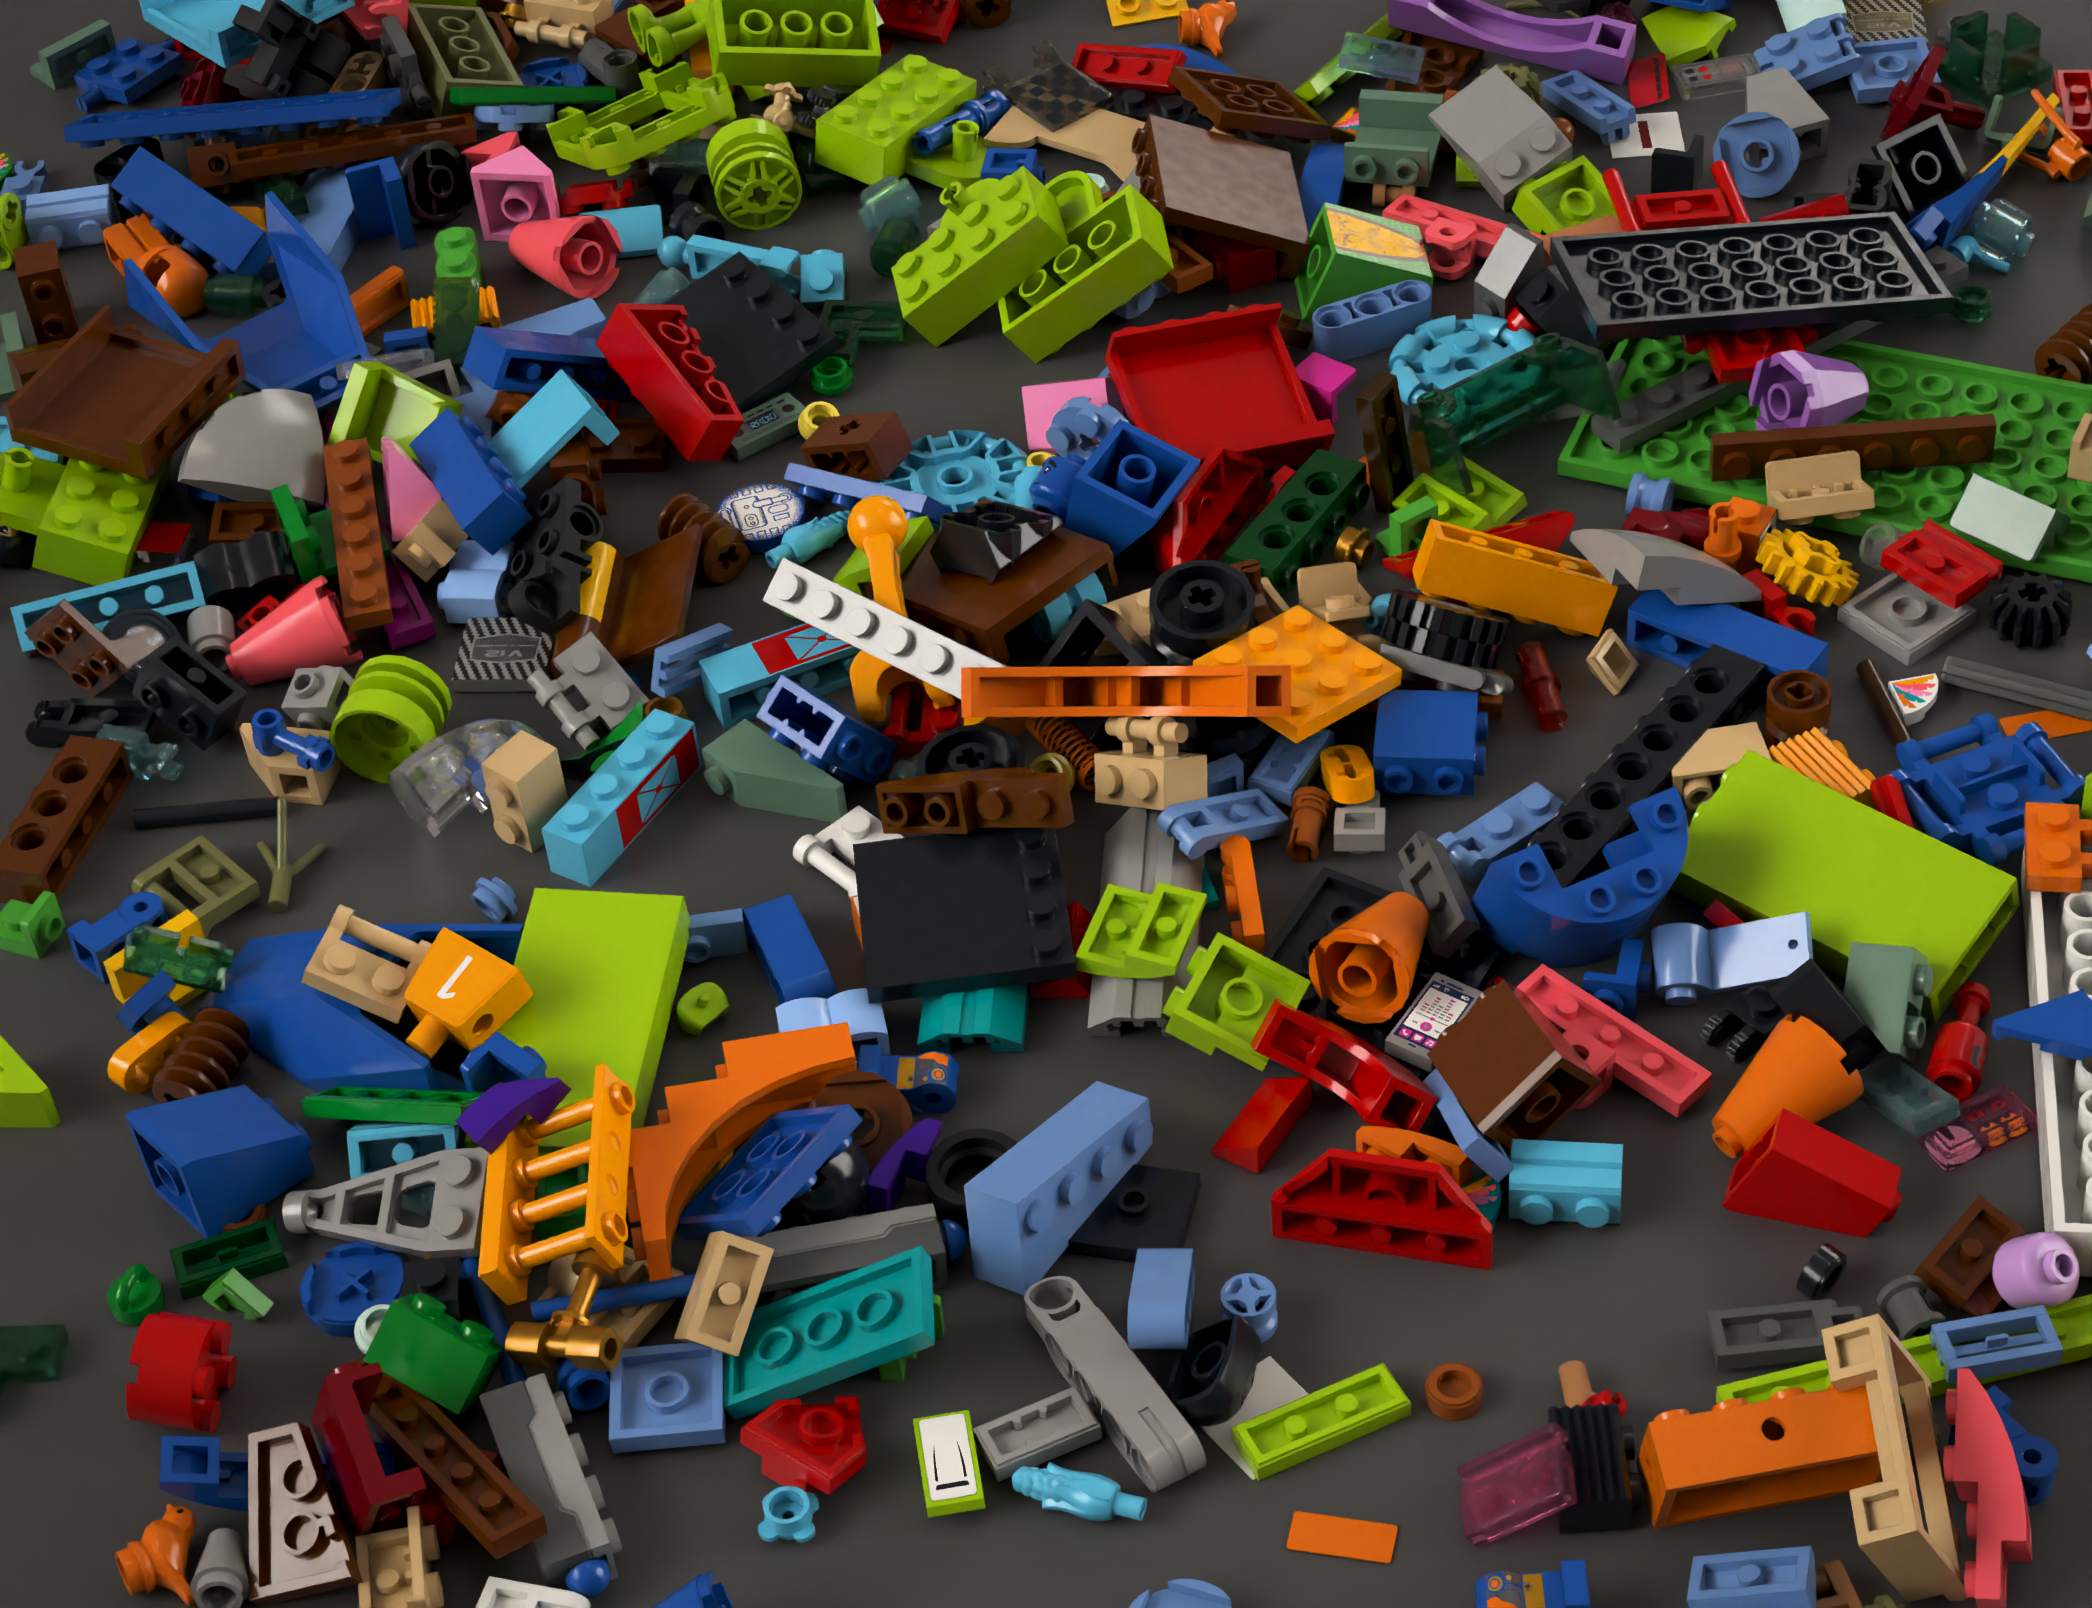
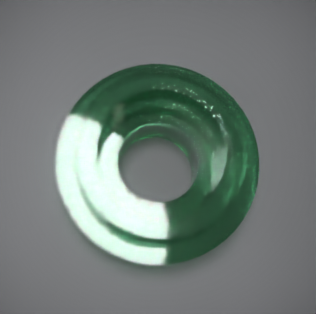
M1964 284L1955 290L1951 314L1964 323L1975 324L1986 320L1993 314L1994 300L1986 287L1979 284Z

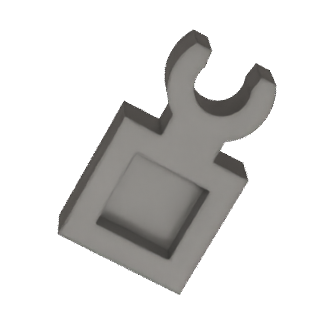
M1375 789V796L1367 802L1358 804L1342 803V808H1335L1334 851H1348L1359 855L1372 851H1385L1386 808H1380V792Z

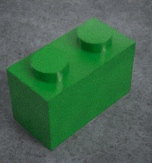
M416 1293L415 1295L410 1294L393 1300L363 1361L368 1364L379 1362L385 1374L457 1415L477 1407L480 1402L479 1395L484 1394L505 1352V1347L492 1340L494 1334L487 1327L471 1320L460 1322L444 1312L446 1306L432 1296Z

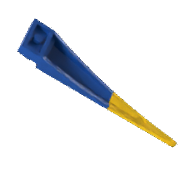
M2054 92L2046 99L2054 109L2061 101ZM2041 108L2035 112L2014 138L1972 179L1954 193L1932 204L1905 225L1922 252L1937 245L1945 250L2046 121L2048 117Z

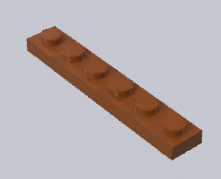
M367 437L356 440H342L336 444L322 446L343 616L347 631L394 623L371 452Z

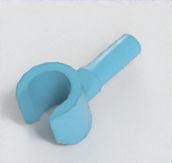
M1961 236L1949 245L1954 250L1951 254L1966 264L1972 261L2004 274L2009 272L2011 264L1980 251L1977 241L1972 236Z

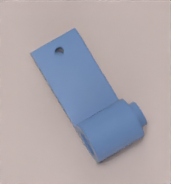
M1806 911L1711 930L1693 923H1669L1657 926L1651 931L1654 993L1665 998L1667 1004L1674 1006L1694 1004L1697 1002V996L1779 982L1810 958L1813 960L1810 914Z

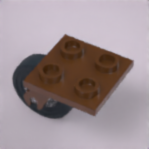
M65 599L24 632L33 640L35 648L42 655L55 660L68 672L70 680L77 687L89 691L93 696L99 694L113 682L121 688L132 692L145 657L174 635L181 639L178 630L168 618L146 608H134L119 613L100 632Z

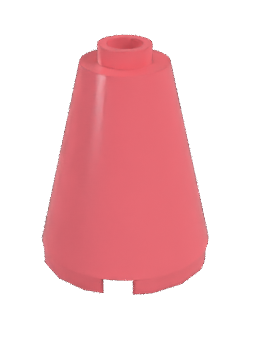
M595 215L523 222L512 230L508 241L509 253L514 261L573 298H598L610 289L619 273L620 268L615 267L617 253L622 254V244L618 232L608 220Z
M321 575L311 580L230 643L231 654L225 656L236 681L245 679L249 686L293 677L296 668H318L321 665L341 667L363 660L361 650L352 653L350 642L356 640L357 637L354 631H347L343 608L335 592L325 595L320 587L328 583L324 576Z

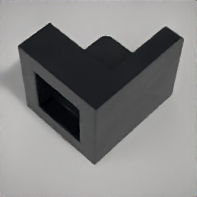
M1695 135L1688 152L1664 148L1654 149L1651 168V194L1697 190L1703 175L1704 136Z
M656 167L653 170L652 179L656 196L653 205H660L664 226L669 227L670 217L674 210L686 201H696L704 207L706 206L701 170Z

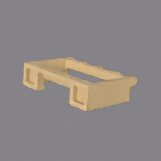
M1879 1314L1822 1329L1831 1384L1838 1392L1866 1385L1883 1479L1882 1482L1849 1490L1858 1546L1908 1603L1942 1594L1950 1601L1967 1599L1959 1553L1961 1540L1959 1532L1955 1529L1949 1500V1494L1951 1493L1950 1482L1945 1481L1944 1468L1939 1447L1941 1435L1939 1426L1934 1420L1930 1395L1932 1394L1930 1379ZM1900 1396L1904 1399L1928 1533L1923 1527Z

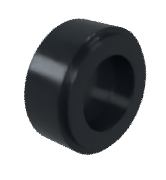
M1829 1243L1821 1246L1801 1272L1796 1284V1290L1812 1301L1823 1299L1841 1277L1847 1263L1846 1255Z

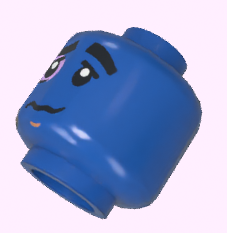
M1067 454L1066 458L1062 456L1049 457L1043 463L1029 488L1030 497L1034 502L1032 505L1033 509L1060 516L1064 524L1074 477L1086 460L1075 454Z

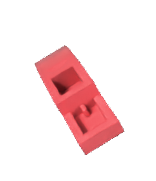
M1957 1368V1389H1947L1945 1403L1947 1425H1955V1445H1945L1943 1464L1945 1481L1954 1482L1960 1503H1967V1538L1976 1540V1561L1965 1562L1966 1598H1975L1977 1608H2006L2008 1562H2032V1533L2027 1498L2013 1446L1998 1411L1970 1368Z

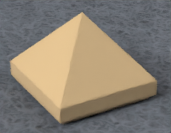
M1612 628L1605 631L1586 658L1591 673L1613 696L1621 692L1639 666L1638 662Z

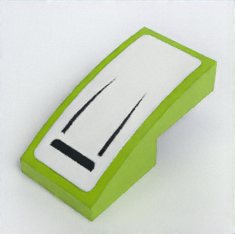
M969 1410L913 1419L928 1518L986 1508Z

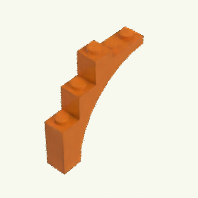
M1291 665L961 667L962 717L1291 716Z
M848 1022L722 1042L725 1064L715 1065L716 1079L664 1087L667 1109L657 1110L659 1125L631 1129L626 1208H628L630 1223L641 1222V1227L630 1228L635 1261L647 1260L650 1282L672 1279V1244L679 1218L695 1188L713 1167L746 1139L750 1138L772 1113L807 1109L812 1099L816 1098L819 1091L826 1087L827 1082L840 1074L857 1071Z

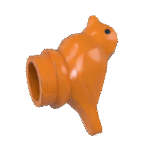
M1219 0L1216 3H1204L1198 10L1189 8V11H1180L1178 17L1180 43H1190L1191 46L1201 43L1212 51L1215 58L1222 57L1223 49L1220 40L1227 26L1236 17L1237 8L1235 2Z
M170 1503L167 1504L166 1512L162 1519L150 1523L145 1528L140 1541H130L127 1543L126 1548L115 1552L118 1569L131 1596L142 1591L146 1594L150 1593L157 1586L175 1592L187 1606L196 1603L191 1594L190 1585L186 1580V1567L189 1545L195 1534L197 1522L193 1512L187 1507H175Z

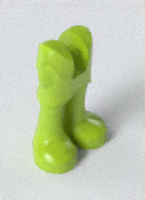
M710 0L689 2L678 11L657 18L643 4L628 8V21L634 38L642 52H648L650 61L655 67L671 63L678 55L708 38L706 21Z

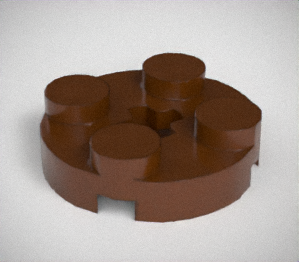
M867 1071L843 1073L827 1082L826 1087L819 1091L816 1098L812 1099L807 1109L850 1104L856 1112H864L866 1121H874V1129L866 1132L865 1139L856 1140L868 1158L872 1174L875 1167L893 1144L914 1127L912 1112L903 1094L899 1092L895 1085L887 1082L880 1075Z

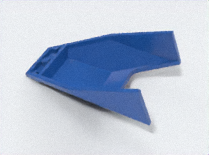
M273 191L265 194L267 237L286 299L282 304L215 337L203 338L190 331L131 258L123 261L128 306L188 349L208 354L223 337L239 341L246 375L241 383L254 391L287 389L310 394L319 414L341 403L354 363L372 362L342 273Z
M375 924L418 944L421 939L433 944L441 929L446 927L511 965H514L524 929V924ZM327 929L249 939L198 1006L199 1012L204 1008L215 1007L224 1009L239 1017L247 1024L250 1031L249 1039L246 1041L248 1048L306 1088L322 1091L342 1085L437 1090L428 1059L363 1016V1009L301 983L304 971ZM346 934L342 939L346 943L397 964L400 960L399 957Z

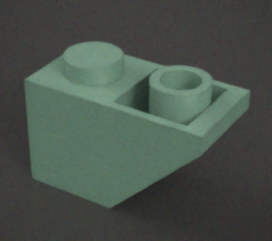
M1851 942L1844 996L1890 1054L1903 1063L1914 1064L1916 1049L1923 1047L1926 1035L1925 1019L1920 1017L1923 996H1929L1933 984V969L1928 964V958L1914 947Z

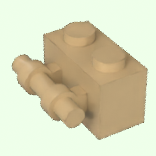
M524 0L527 22L517 21L514 26V34L516 36L525 37L532 43L553 44L569 49H583L585 42L595 37L608 43V41L596 35L594 26L614 15L612 0Z
M1111 716L1106 720V733L1109 736H1117L1122 741V750L1094 753L1096 803L1164 811L1173 804L1208 798L1207 755L1178 752V743H1183L1188 738L1189 731L1186 724L1177 723L1172 717L1154 716L1150 720L1144 719L1143 716ZM1147 740L1153 745L1154 749H1147Z

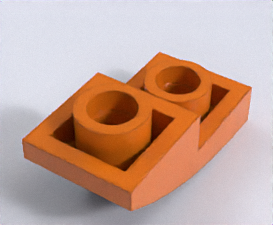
M1361 1126L1356 1131V1152L1441 1164L1460 1187L1471 1182V1159L1461 1151L1459 1146L1436 1137L1399 1128Z

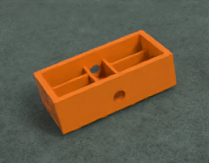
M1832 1384L1829 1385L1827 1390L1806 1393L1803 1388H1789L1773 1394L1770 1400L1748 1404L1746 1399L1735 1398L1713 1406L1712 1411L1689 1414V1411L1686 1409L1666 1411L1657 1415L1654 1421L1648 1422L1636 1461L1653 1529L1848 1494L1849 1490L1883 1481L1866 1385L1838 1392Z

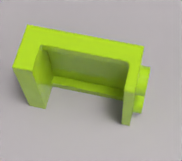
M379 361L354 363L327 445L336 444L342 440H356L367 437L371 459L383 464L381 438L390 437L421 464L409 444L447 407L460 417L464 404Z

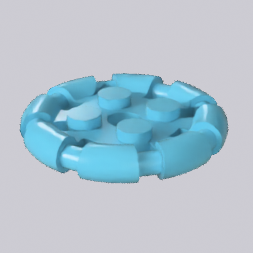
M1473 314V319L1456 320V316L1451 315L1417 326L1414 335L1406 334L1394 347L1389 358L1388 369L1390 371L1389 374L1397 375L1400 399L1408 407H1418L1424 416L1439 421L1464 424V419H1481L1483 423L1510 416L1520 411L1524 402L1530 403L1535 400L1543 390L1548 379V356L1541 342L1530 331L1523 328L1517 332L1509 330L1506 327L1508 321L1504 318ZM1480 399V401H1473V402L1463 401V400Z
M953 430L947 431L946 436L932 438L931 435L912 441L911 444L914 448L886 480H876L877 484L927 495L952 508V512H964L982 499L1015 505L1014 480L1027 467L1028 455L1020 447L1005 438L996 440L991 438L989 433L982 431ZM954 481H961V482H962V483H959V484H948V483L954 482ZM931 523L934 532L940 529V525Z

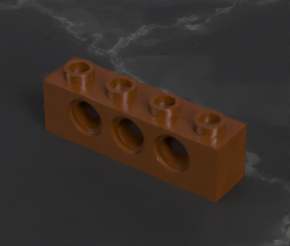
M70 735L61 751L54 756L49 770L39 785L32 790L30 799L18 818L12 821L7 835L0 844V902L8 903L11 899L34 904L43 891L55 893L58 900L134 778L123 742Z

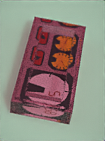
M2002 1083L1915 1124L1913 1138L1947 1173L2035 1131L2038 1117L2005 1083Z

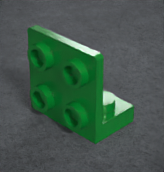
M287 484L270 489L281 530L284 533L303 583L307 584L321 575L327 579L332 575L338 574L330 508L308 515L303 499L294 501ZM382 532L385 558L391 556V552Z

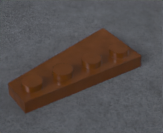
M1405 30L1385 90L1445 94L1447 89L1454 90L1483 56L1485 50Z

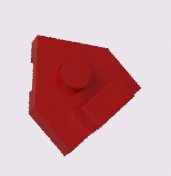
M858 1396L835 1397L834 1404L802 1405L801 1398L779 1399L744 1425L740 1431V1444L762 1456L761 1474L781 1486H795L804 1492L814 1493L819 1489L830 1495L866 1465V1445L861 1429Z

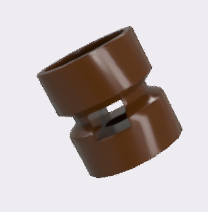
M1789 670L1779 673L1771 679L1767 686L1764 741L1768 750L1772 745L1777 747L1781 741L1785 743L1788 738L1794 739L1797 734L1802 736L1806 730L1810 732L1813 727L1818 728L1829 738L1832 687L1824 677L1807 670Z

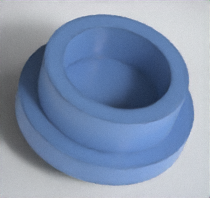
M480 877L475 883L476 890L470 896L471 900L492 920L500 923L506 916L513 917L518 911L516 904L513 902L517 897L516 893L501 879L494 877L489 881L486 878Z

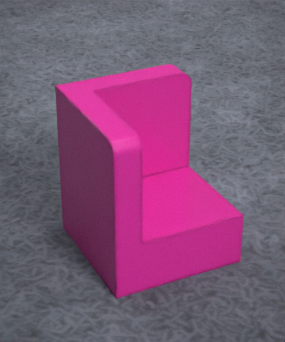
M1313 352L1295 369L1317 421L1330 419L1333 426L1338 421L1337 395L1356 379V369Z

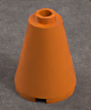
M1394 892L1322 937L1309 957V977L1315 992L1322 1001L1327 996L1339 1007L1336 1011L1337 1014L1345 1019L1362 1024L1383 1023L1390 1019L1393 1014L1397 1013L1408 1000L1429 925V914L1424 904L1409 893Z
M1787 1014L1777 1023L1712 1118V1126L1715 1130L1712 1133L1713 1141L1728 1157L1733 1159L1737 1156L1741 1157L1783 1108L1816 1124L1859 1099L1864 1091L1862 1078L1857 1068L1850 1075L1840 1062L1847 1055L1846 1052L1824 1029L1803 1016L1792 1022V1014Z

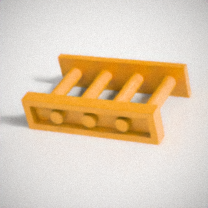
M605 1063L595 1066L593 1097L552 1111L542 1124L529 1114H526L492 1154L488 1153L478 1277L507 1306L527 1300L528 1277L533 1267L592 1247L613 1270L623 1267L624 1242L628 1239L626 1205L631 1113L635 1109V1098L628 1083L623 1080L620 1081ZM592 1120L591 1139L538 1157V1145L543 1137ZM589 1163L588 1182L534 1200L535 1187H537L539 1180ZM586 1206L585 1226L531 1244L532 1230H534L536 1223Z

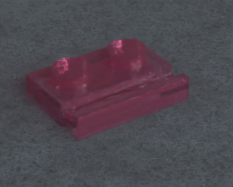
M1553 1422L1457 1467L1458 1475L1463 1478V1487L1459 1491L1464 1537L1479 1548L1577 1503L1571 1454L1566 1451L1565 1442L1569 1440L1568 1432L1556 1422Z

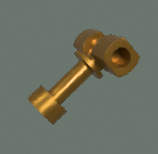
M591 1247L577 1252L571 1268L579 1278L566 1310L554 1311L551 1315L550 1323L516 1321L509 1329L504 1351L517 1365L551 1367L557 1358L561 1357L569 1358L578 1369L613 1371L617 1366L622 1354L623 1341L610 1327L594 1326L587 1317L599 1286L612 1284L619 1268L613 1270Z

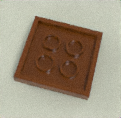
M1174 65L1172 67L1169 82L1181 92L1182 98L1192 102L1198 108V113L1212 120L1214 127L1219 131L1237 134L1238 130H1247L1265 139H1273L1275 134L1283 135L1292 141L1302 144H1309L1311 139L1328 140L1332 126L1279 80Z

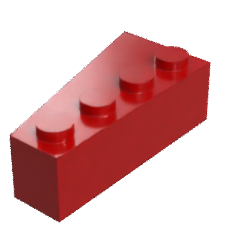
M618 303L595 345L606 357L609 366L617 371L629 386L632 395L640 400L652 415L654 423L663 429L671 439L678 453L683 458L692 462L721 461L745 420L725 383L715 380L713 373L717 367L712 358L701 354L698 345L702 339L696 328L687 327L685 320L688 317V313L683 305Z

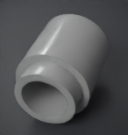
M216 605L197 608L187 619L189 646L223 672L229 668L225 656L231 654L230 643L236 639L233 616L227 609Z

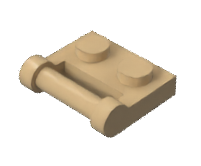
M340 904L304 971L301 983L398 1024L408 1006L404 1000L405 991L432 944L422 939L419 944L354 916L355 910ZM346 934L410 963L406 969L346 943L342 939Z

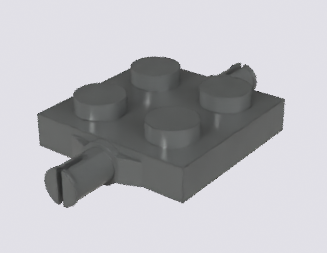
M396 14L381 18L384 34L378 36L382 55L384 59L388 58L390 68L385 69L389 87H400L402 104L399 107L402 112L408 111L413 121L430 119L428 110L432 107L433 101L428 93L426 83L422 81L416 53Z

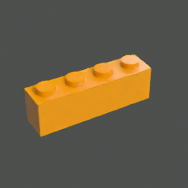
M1434 519L1429 521L1412 568L1417 589L1421 590L1428 597L1440 600L1452 598L1464 601L1470 607L1487 612H1492L1493 609L1511 614L1516 620L1526 624L1534 625L1539 621L1555 625L1560 631L1571 636H1582L1585 633L1599 637L1618 589V585H1611L1588 560Z

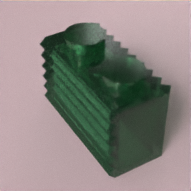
M436 277L432 281L435 287L432 290L435 295L432 298L435 304L432 307L435 313L432 316L435 321L432 324L435 330L432 333L435 338L433 341L435 348L432 350L435 357L432 360L436 363L450 358L454 372H461L460 368L463 365L476 326H479L478 281L473 277Z

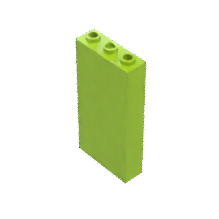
M1749 749L1737 764L1733 763L1726 769L1722 776L1720 787L1709 802H1702L1696 809L1691 825L1688 828V845L1684 863L1680 873L1669 889L1705 908L1717 899L1744 923L1804 911L1808 912L1811 920L1813 961L1817 965L1845 979L1851 942L1916 948L1928 958V964L1933 969L1932 989L1929 996H1923L1920 1016L1933 1024L1938 1021L1953 1000L1954 994L1966 982L2020 906L2016 877Z
M548 888L534 889L513 965L520 969L534 995L497 1032L521 1048L524 1046L533 1048L547 1065L545 1070L546 1077L559 1078L572 1089L554 1110L593 1097L595 1066L605 1063L620 1081L623 1080L628 1083L634 1094L635 1109L631 1113V1129L644 1126L690 938L688 929L690 917L684 896ZM592 1120L543 1137L538 1145V1157L591 1139ZM466 1134L465 1143L467 1148L481 1147Z

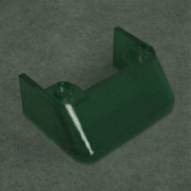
M1547 333L1534 339L1532 346L1447 388L1421 394L1416 399L1417 403L1410 409L1407 427V440L1412 470L1420 474L1424 472L1441 484L1468 495L1474 492L1463 454L1567 402L1613 421L1621 418L1603 351L1568 337H1560L1559 333Z

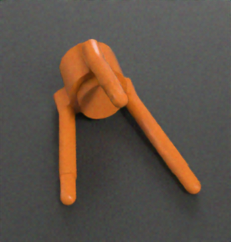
M2037 89L2031 90L2033 99L2064 138L2056 134L2054 143L2048 151L2049 163L2024 152H2021L2015 160L2045 172L2053 180H2056L2061 175L2070 182L2081 179L2092 166V154L2082 147L2083 141L2069 129ZM2043 123L2039 130L2046 137L2049 126Z

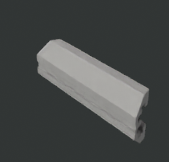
M1131 806L1105 834L1099 903L1108 883L1149 894L1153 893L1157 882L1202 893L1206 852L1199 858L1190 860L1179 849L1180 841L1175 836L1168 837L1157 826V819L1163 810ZM1201 916L1175 975L1141 979L1092 974L1087 1027L1089 1037H1121L1122 1021H1133L1134 1027H1144L1145 1021H1156L1157 1027H1162V1037H1174L1165 1032L1170 1017L1163 1014L1162 1011L1176 985L1186 989L1192 979V976L1186 974L1185 970L1197 947L1200 945Z

